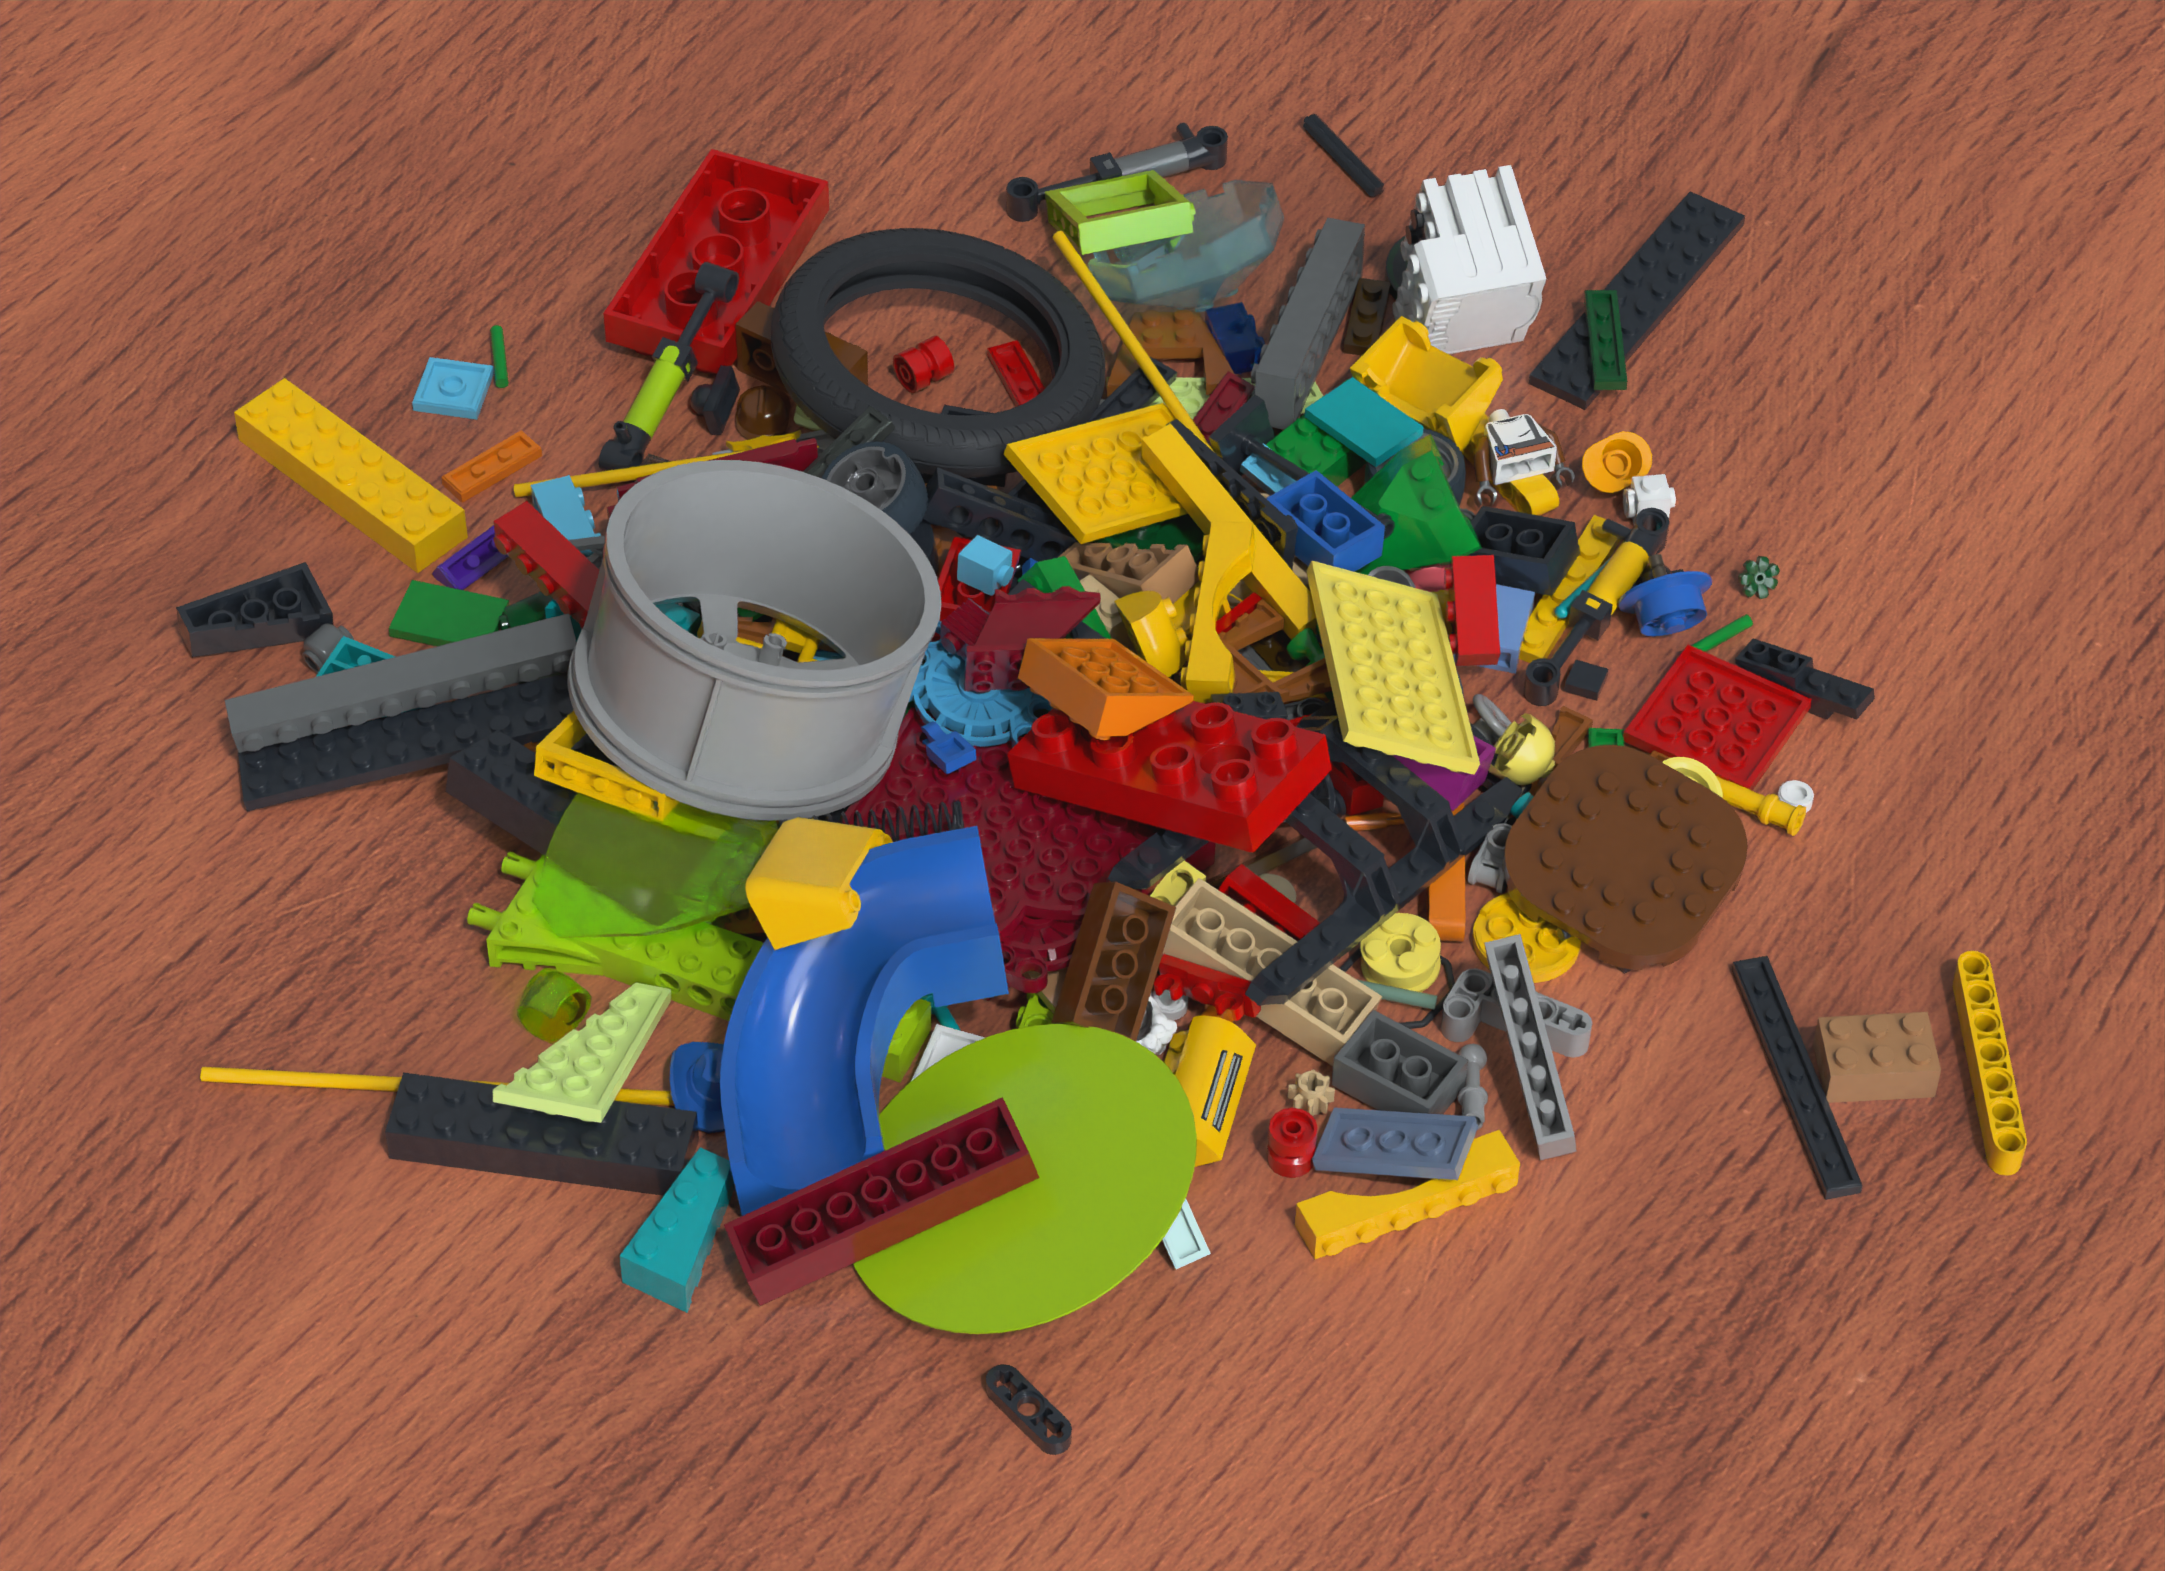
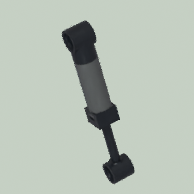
M1180 123L1176 127V131L1182 140L1113 158L1110 152L1091 157L1090 175L1038 188L1037 183L1030 178H1014L1006 187L1007 215L1019 222L1034 219L1038 213V205H1040L1041 201L1046 200L1045 191L1151 170L1157 172L1162 178L1200 167L1205 170H1218L1227 161V132L1218 126H1206L1197 132V136H1194L1187 123Z

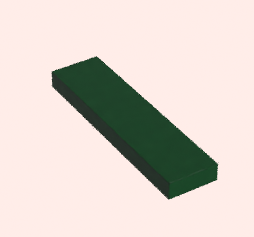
M1585 290L1584 307L1594 390H1627L1628 381L1617 290Z

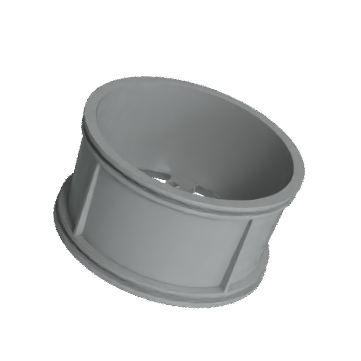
M741 460L698 461L661 470L646 477L629 489L616 504L609 518L602 564L586 621L572 651L569 663L567 686L571 704L585 732L610 760L641 783L679 802L726 816L768 821L790 820L797 817L811 818L813 815L820 816L837 811L860 800L872 791L889 769L896 749L899 729L918 672L940 619L941 592L937 576L922 549L895 520L862 497L825 479L782 466ZM700 602L704 634L701 638L692 635L663 614L655 605ZM737 608L755 611L791 624L824 642L844 658L797 663L782 656L787 642L783 636L776 633H769V636L765 635L762 648L739 643L736 641L738 635Z

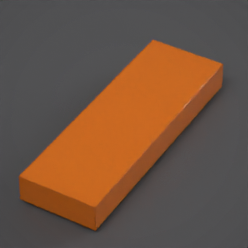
M520 430L441 477L442 485L463 503L542 457V448Z

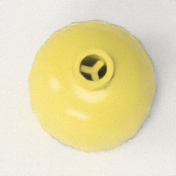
M1531 714L1521 715L1526 720L1520 725L1513 721L1494 746L1496 747L1495 753L1499 755L1495 766L1490 765L1489 772L1500 780L1508 777L1516 785L1524 786L1537 781L1540 777L1546 778L1554 768L1555 761L1552 760L1555 754L1554 738L1549 729Z

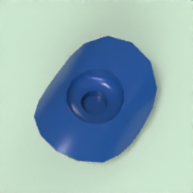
M691 1042L678 1046L673 1051L671 1057L670 1088L675 1108L696 1111L699 1130L707 1133L723 1132L725 1128L721 1107L720 1072L724 1044Z

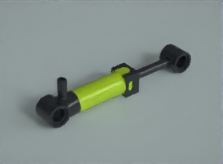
M704 262L696 275L694 287L697 293L702 294V297L678 341L662 337L652 355L655 361L624 420L617 421L614 424L613 429L616 433L614 439H609L601 450L598 463L600 470L608 471L643 465L644 452L682 381H689L698 364L690 345L713 302L719 300L729 303L737 291L739 274L736 271L710 262Z

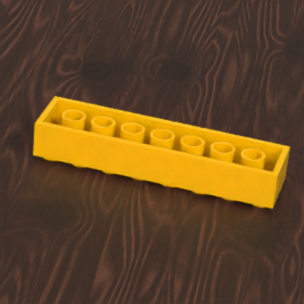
M286 378L234 412L239 441L416 573L421 572L468 538L465 510Z

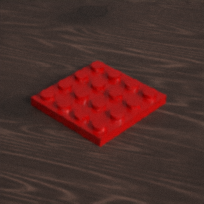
M1688 644L1626 728L1623 738L1624 742L1650 754L1654 750L1670 758L1687 757L1697 760L1707 766L1715 776L1753 791L1809 711L1812 699Z

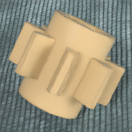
M1315 1070L1307 1071L1302 1075L1295 1074V1084L1289 1085L1288 1098L1293 1100V1108L1303 1109L1312 1116L1321 1112L1326 1114L1328 1102H1334L1335 1089L1329 1087L1330 1077L1323 1076Z

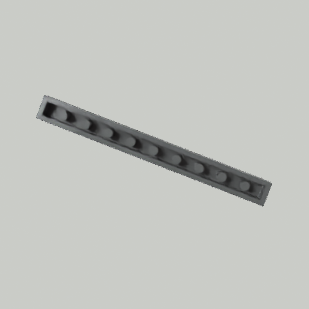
M565 614L226 699L225 705L232 737L239 753L257 751L265 746L281 742H292L297 738L308 735L324 734L332 729L348 725H360L368 720L384 716H396L401 712L411 709L427 708L439 702L463 699L471 694L487 690H499L507 685L522 681H534L539 677L554 673L568 672L572 651L576 645L570 615Z

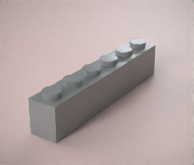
M1521 934L1485 942L1490 973L1540 1161L1577 1152L1574 1131Z

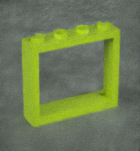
M1154 170L1045 191L1048 222L1057 231H1063L1073 247L1082 255L1193 233L1192 221H1194V214H1196L1193 203L1188 201L1183 194H1180L1174 186H1171ZM1151 203H1154V204H1155V206H1150V207H1145V208H1140V209H1135V210H1130V211H1125V212H1120V213H1115V214H1110V215H1105V216H1100V217H1095V218H1090V219H1087V218H1086V216H1091V215H1096V214H1101V213H1106V212H1111V211H1116V210H1121V209H1126V208H1131V207H1136V206H1141V205H1146V204H1151Z

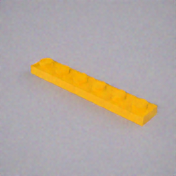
M1596 515L1592 517L1578 539L1579 556L1553 596L1543 595L1533 610L1522 641L1519 655L1520 660L1531 663L1536 659H1547L1569 624L1570 614L1566 618L1560 619L1555 615L1556 607L1609 560L1621 539L1602 530V525L1606 519Z

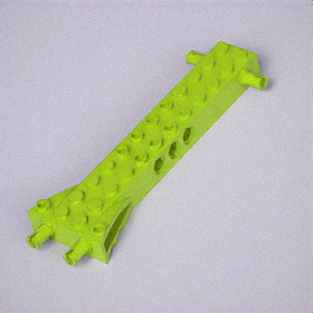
M508 852L507 857L504 858L502 863V873L523 879L525 882L507 909L499 912L476 902L473 904V908L469 910L467 917L469 925H475L491 931L486 939L490 967L501 968L502 962L523 964L524 970H535L536 965L555 966L556 972L600 975L630 986L635 983L668 988L671 989L672 1001L727 1021L730 1020L736 998L747 972L763 945V942L687 915L660 930L545 855H542L539 860L533 861L516 855L513 852ZM918 999L900 1020L887 1052L882 1077L901 1083L931 1031V1002Z

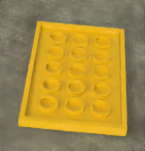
M1164 403L1007 444L1004 451L1005 457L1080 544L1188 514L1142 458V438L1153 434L1165 427L1167 423L1175 420V417Z

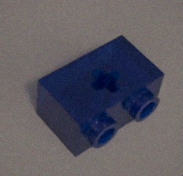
M1243 302L1205 309V323L1234 374L1251 372L1254 364L1260 363L1261 350L1265 344L1264 338L1256 333L1254 316L1247 313Z

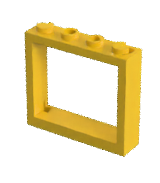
M574 710L536 746L534 776L661 824L682 804V802L670 798L664 793L661 794L641 783L617 766L571 750L586 734ZM654 801L658 802L657 807L659 808L654 807Z

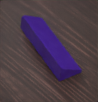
M493 525L437 566L431 574L446 587L464 590L509 556L501 554L496 548L493 541L495 537Z

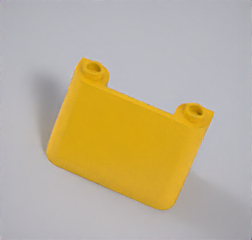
M1400 316L1350 367L1352 376L1421 424L1424 429L1436 431L1451 439L1462 452L1469 444L1503 381L1502 368L1494 359L1483 357L1478 358L1473 366L1433 347L1428 338L1429 332L1422 323L1418 321L1412 322Z
M801 817L783 822L748 876L745 886L748 901L774 950L851 928L857 919L858 911L861 909V901L858 893L852 890L849 883L869 850L892 843L891 837L881 829Z

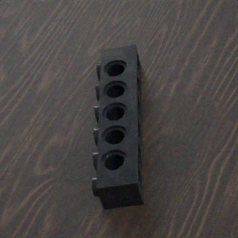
M936 468L926 485L928 506L922 519H925L932 525H941L954 530L961 536L975 538L979 535L1000 546L1020 549L1021 558L1025 560L1032 558L1038 562L1058 558L1075 542L1079 543L1053 511L941 468Z

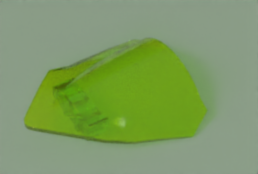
M578 793L563 814L551 839L544 859L540 881L532 902L560 938L647 936L679 930L704 921L713 922L717 917L751 907L745 890L747 878L779 829L776 820H754L726 816L702 810L679 802L663 820ZM654 801L652 808L659 812L658 802Z

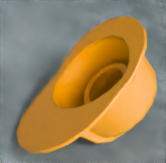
M1625 431L1615 433L1593 444L1585 451L1582 458V470L1586 480L1592 487L1605 493L1618 492L1630 486L1632 477L1646 476L1652 466V453L1646 441L1633 432Z

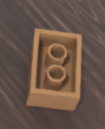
M1928 1012L1818 1017L1813 1048L1821 1086L1828 1103L1935 1097L1941 1067Z

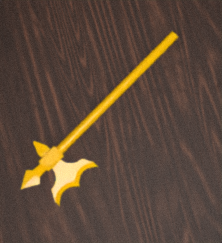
M801 430L780 436L762 435L746 441H726V446L732 451L737 452L570 477L575 488L633 481L636 478L655 474L677 465L708 461L792 439L797 440L801 436ZM552 479L514 484L515 497L532 495L531 485Z

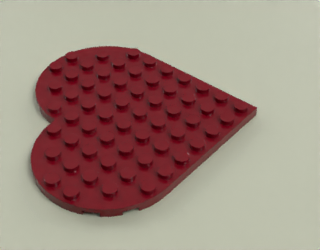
M912 706L901 723L896 749L884 777L872 791L860 800L850 804L845 812L849 825H853L854 813L857 810L861 814L864 827H868V812L872 809L875 812L879 829L882 830V811L886 807L890 812L896 836V811L899 805L904 810L910 834V811L913 804L918 808L924 831V810L927 803H930L933 808L938 828L940 802L943 801L946 804L952 825L953 800L957 801L959 799L962 806L964 828L978 827L995 923L998 926L1000 942L1011 934L1025 915L1048 920H1083L1093 884L1111 882L1108 880V877L1113 867L1123 857L1162 829L1015 788L1007 753L1012 749L1011 741L993 746H973L976 749V760L946 774L927 756L926 745L922 744V741L928 737L921 730V727L926 724L920 718L915 707ZM926 710L927 714L936 721L937 719L932 713ZM942 807V832H946L949 829L944 808ZM928 808V835L935 834ZM914 810V837H919L921 834ZM900 812L899 837L900 840L907 839ZM886 814L885 834H888L892 839L891 830ZM857 816V826H860L859 819ZM871 816V828H875L873 817ZM1162 877L1148 889L1135 890L1148 895L1153 889L1156 888V886L1163 880L1164 877Z

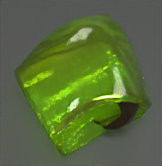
M544 968L527 983L517 1009V1016L521 1024L532 1035L545 1042L554 1044L578 1027L591 1008L592 996L570 976L557 969Z

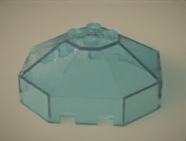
M1233 180L1223 183L1224 193L1208 197L1205 189L1184 194V197L1193 203L1196 212L1194 214V221H1192L1193 233L1149 241L1144 245L1139 243L1114 248L1115 255L1121 259L1114 264L1110 263L1106 250L1094 252L1095 258L1089 260L1088 267L1110 301L1171 307L1178 310L1195 308L1196 312L1209 310L1214 306L1213 302L1218 299L1236 294L1239 291L1238 287L1274 251L1285 217L1273 183Z

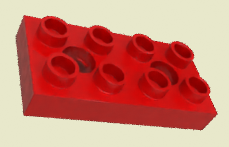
M711 149L604 311L606 342L630 348L639 354L649 356L653 355L662 337L677 342L698 304L696 301H699L702 297V294L697 293L694 287L698 270L704 262H710L736 271L739 274V284L734 297L729 303L719 300L713 302L690 347H692L698 361L695 368L698 371L717 374L721 365L732 366L737 358L736 323L757 301L768 306L773 301L829 211L828 181Z
M1193 701L1127 736H1111L1109 740L1092 737L1089 734V730L1070 721L1069 716L1062 710L1053 708L1047 714L1036 719L1032 724V729L1007 753L1014 786L1017 789L1251 853L1258 849L1332 770L1325 734L1294 727L1292 722L1283 718L1263 719L1235 712L1229 705L1219 702L1204 704Z

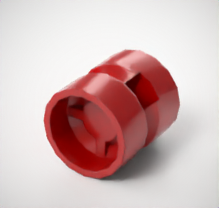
M932 336L918 343L916 348L910 347L893 357L895 374L902 386L910 393H915L929 386L930 380L936 382L954 372L953 356L945 342L938 336Z
M1282 1109L1270 1119L1267 1162L1273 1172L1282 1177H1301L1309 1173L1314 1166L1312 1159L1316 1152L1318 1127L1314 1117L1303 1109Z

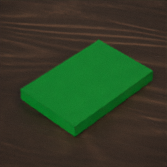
M412 580L388 628L389 636L433 646H441L497 632L500 630L499 616L504 615V608L510 605L509 600Z

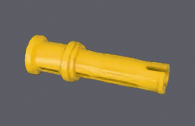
M1716 776L1722 788L1723 799L1730 805L1758 816V820L1765 825L1772 823L1786 829L1789 835L1795 836L1798 833L1806 815L1805 806L1798 805L1795 807L1779 800L1778 795L1768 794L1764 796Z

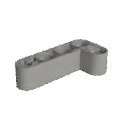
M1476 968L1463 971L1445 999L1442 1011L1441 1032L1446 1039L1453 1042L1468 1040L1473 1035L1480 1021L1506 1032L1491 973ZM1536 992L1551 1050L1572 1058L1584 1055L1588 1051L1590 1043L1591 1017L1583 1010Z

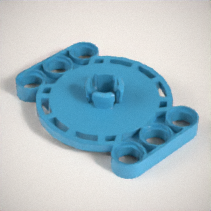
M939 620L935 632L940 635L941 621ZM941 640L929 642L923 658L926 662L920 667L909 702L914 701L915 709L925 724L934 721L946 734L956 730L972 746L980 747L1000 745L1011 741L1013 748L1019 742L1018 737L1027 734L1032 729V724L1038 719L1033 714L1036 710L1047 709L1051 711L1053 709L1047 699L1031 692L1030 688L1022 691L1011 689L991 690L985 693L964 691L966 660H963L957 653H949L943 647ZM925 709H929L937 720H933Z

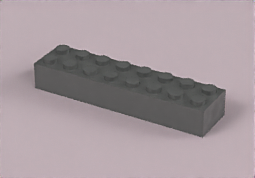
M1327 218L1322 230H1317L1314 248L1308 249L1305 267L1299 268L1296 286L1290 287L1287 306H1281L1278 325L1273 324L1270 331L1269 344H1264L1262 347L1260 363L1253 366L1251 383L1255 384V390L1252 396L1257 395L1265 401L1271 427L1285 430L1299 418L1356 292L1358 280L1363 276L1365 224Z

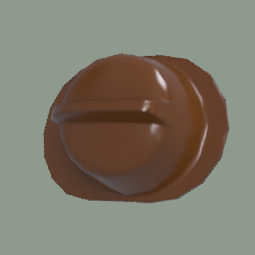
M765 385L750 388L741 394L736 412V427L741 436L750 440L762 435H783L789 423V396L777 387Z

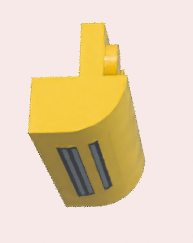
M1206 1015L1193 1017L1189 1030L1173 1034L1164 1061L1179 1080L1188 1097L1194 1115L1197 1134L1195 1167L1222 1160L1256 1044L1237 1025L1219 1017Z

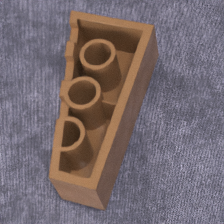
M1075 542L1059 556H1066L1079 581L1090 574L1119 598L1141 591H1155L1161 595L1162 599L1169 597L1172 603H1174L1199 581L1198 567L1188 545H1177L1174 548L1175 550H1166L1164 544H1152L1150 549H1138L1136 544L1125 543L1123 546L1113 549L1110 543L1080 544Z

